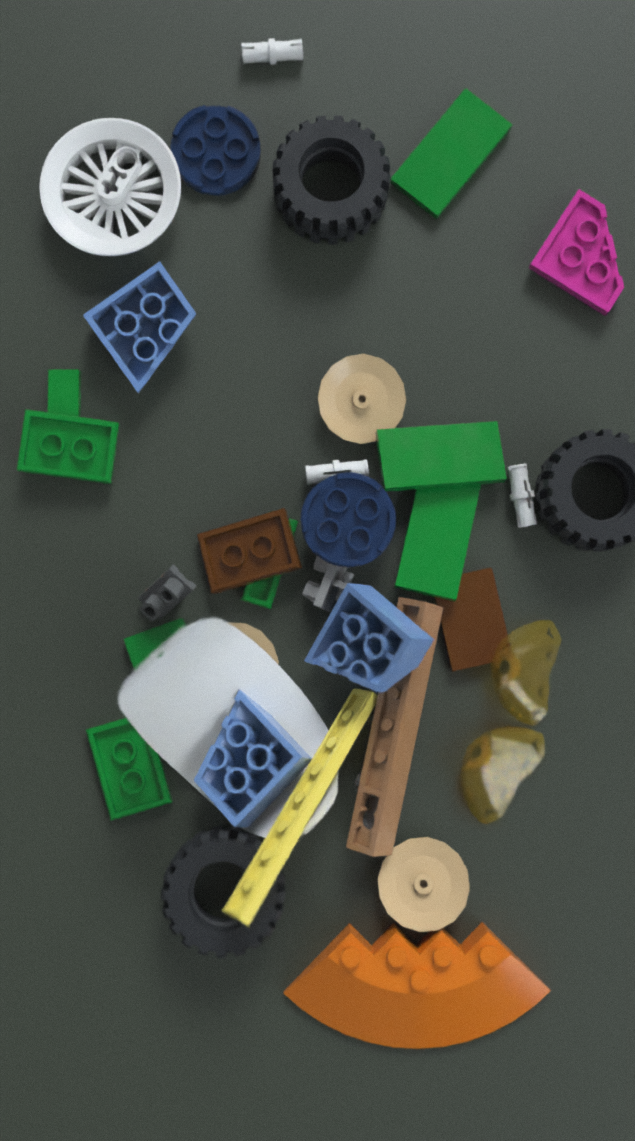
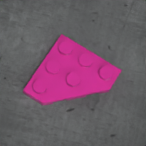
M578 189L528 268L606 316L624 289L622 275L619 276L616 263L617 254L612 234H609L606 222L607 213L605 205Z

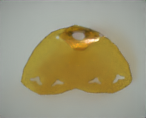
M551 620L532 622L517 628L500 642L490 664L493 687L501 704L518 721L530 726L537 725L548 711L549 674L555 663L562 641L555 624ZM548 627L550 628V633L553 635L554 639L547 635ZM552 650L551 654L549 655V661L547 662L546 654ZM504 660L508 661L510 665V670L505 674L500 672V664ZM543 686V689H542V692H541V694H542V698H541L540 695L538 694V692L540 691L541 687ZM540 709V711L535 714V718L532 719V718H533L532 712H535V711H537V710Z
M511 726L496 728L484 732L467 747L461 769L462 791L471 813L481 823H491L504 815L506 808L515 795L518 783L530 775L543 759L545 743L542 733L529 728ZM536 739L538 740L536 743L537 751H535V748L532 745V742H534ZM481 747L480 756L472 758L471 754L474 749ZM531 761L529 764H526L525 768L522 770L523 762ZM506 790H508L507 793L503 796V801H501L500 793H503ZM486 809L496 810L493 813H489L487 817H484Z

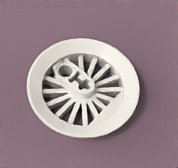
M121 118L91 120L67 132L49 152L40 176L42 207L54 230L75 248L99 256L126 255L139 251L153 243L165 232L172 222L181 197L179 168L167 144L149 128L137 122ZM116 149L108 162L105 150ZM96 152L100 154L104 169L102 173L89 157ZM142 156L149 160V162H147L143 166L140 161ZM84 160L98 180L77 169L78 164ZM134 163L131 169H122L125 164ZM156 169L161 175L160 177L141 181ZM70 175H72L90 186L70 184L67 182ZM161 187L164 189L163 195L142 193ZM65 193L84 196L65 201ZM139 203L161 206L159 211L155 213ZM85 208L79 214L74 212V210ZM121 209L139 231L137 234L128 237ZM130 209L152 221L144 228ZM115 214L122 238L112 233ZM106 218L105 228L101 227V224Z

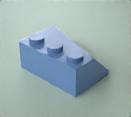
M158 262L83 314L138 394L197 315L161 262Z
M347 583L304 661L312 665L321 666L331 673L345 676L350 681L369 689L384 693L419 666L434 639L371 585Z
M239 689L234 698L236 702L229 716H225L221 724L223 728L215 744L211 745L194 781L234 827L248 828L309 765L312 758L272 715Z

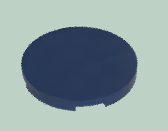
M202 105L185 114L174 128L170 150L176 159L181 180L191 189L206 195H226L242 188L254 176L261 155L259 136L251 120L238 109L231 106L206 107V105Z
M338 473L321 481L307 495L301 512L302 533L309 548L323 561L338 567H359L378 558L388 547L396 526L395 508L386 491L372 478L358 473Z

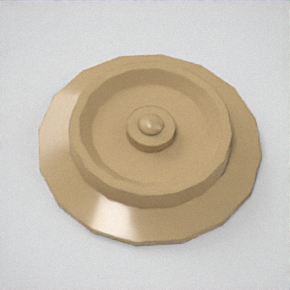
M367 354L346 356L332 365L321 380L317 397L320 415L329 430L345 441L358 444L375 442L377 429L395 428L403 417L406 404L404 383L395 368L382 358Z
M429 837L411 838L395 846L392 855H387L383 860L378 876L379 897L388 915L401 926L418 932L437 931L454 922L465 908L470 891L468 870L459 854L445 842Z

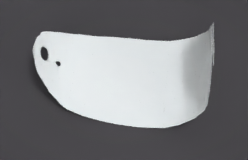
M218 618L203 619L180 629L134 670L135 672L124 682L118 696L121 711L141 737L214 806L216 805L195 783L194 779L211 745L215 744L223 728L221 724L225 716H229L236 702L234 698L239 689L272 715L311 758H313L329 731L316 709L286 672L252 639L234 626ZM163 652V655L157 658V656ZM306 768L248 828L242 829L266 838ZM338 771L301 835L309 832L334 803L337 795Z

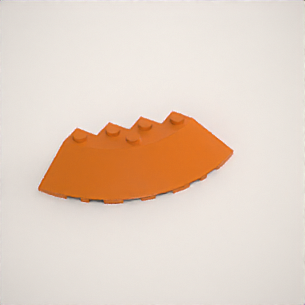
M483 922L461 944L444 928L437 931H429L415 944L393 923L373 945L349 923L284 990L283 994L304 1012L344 1035L392 1048L426 1049L465 1043L491 1034L528 1012L551 990Z

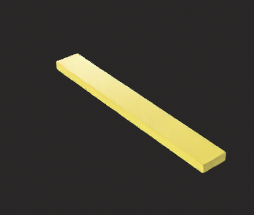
M356 688L351 691L223 909V912L230 917L249 926L375 707L378 695L373 691Z

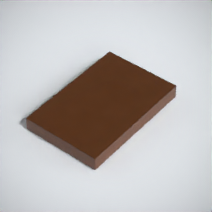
M285 508L197 534L212 594H218L302 569L288 513Z
M492 567L463 573L455 602L434 597L436 605L443 607L440 624L451 671L513 658Z

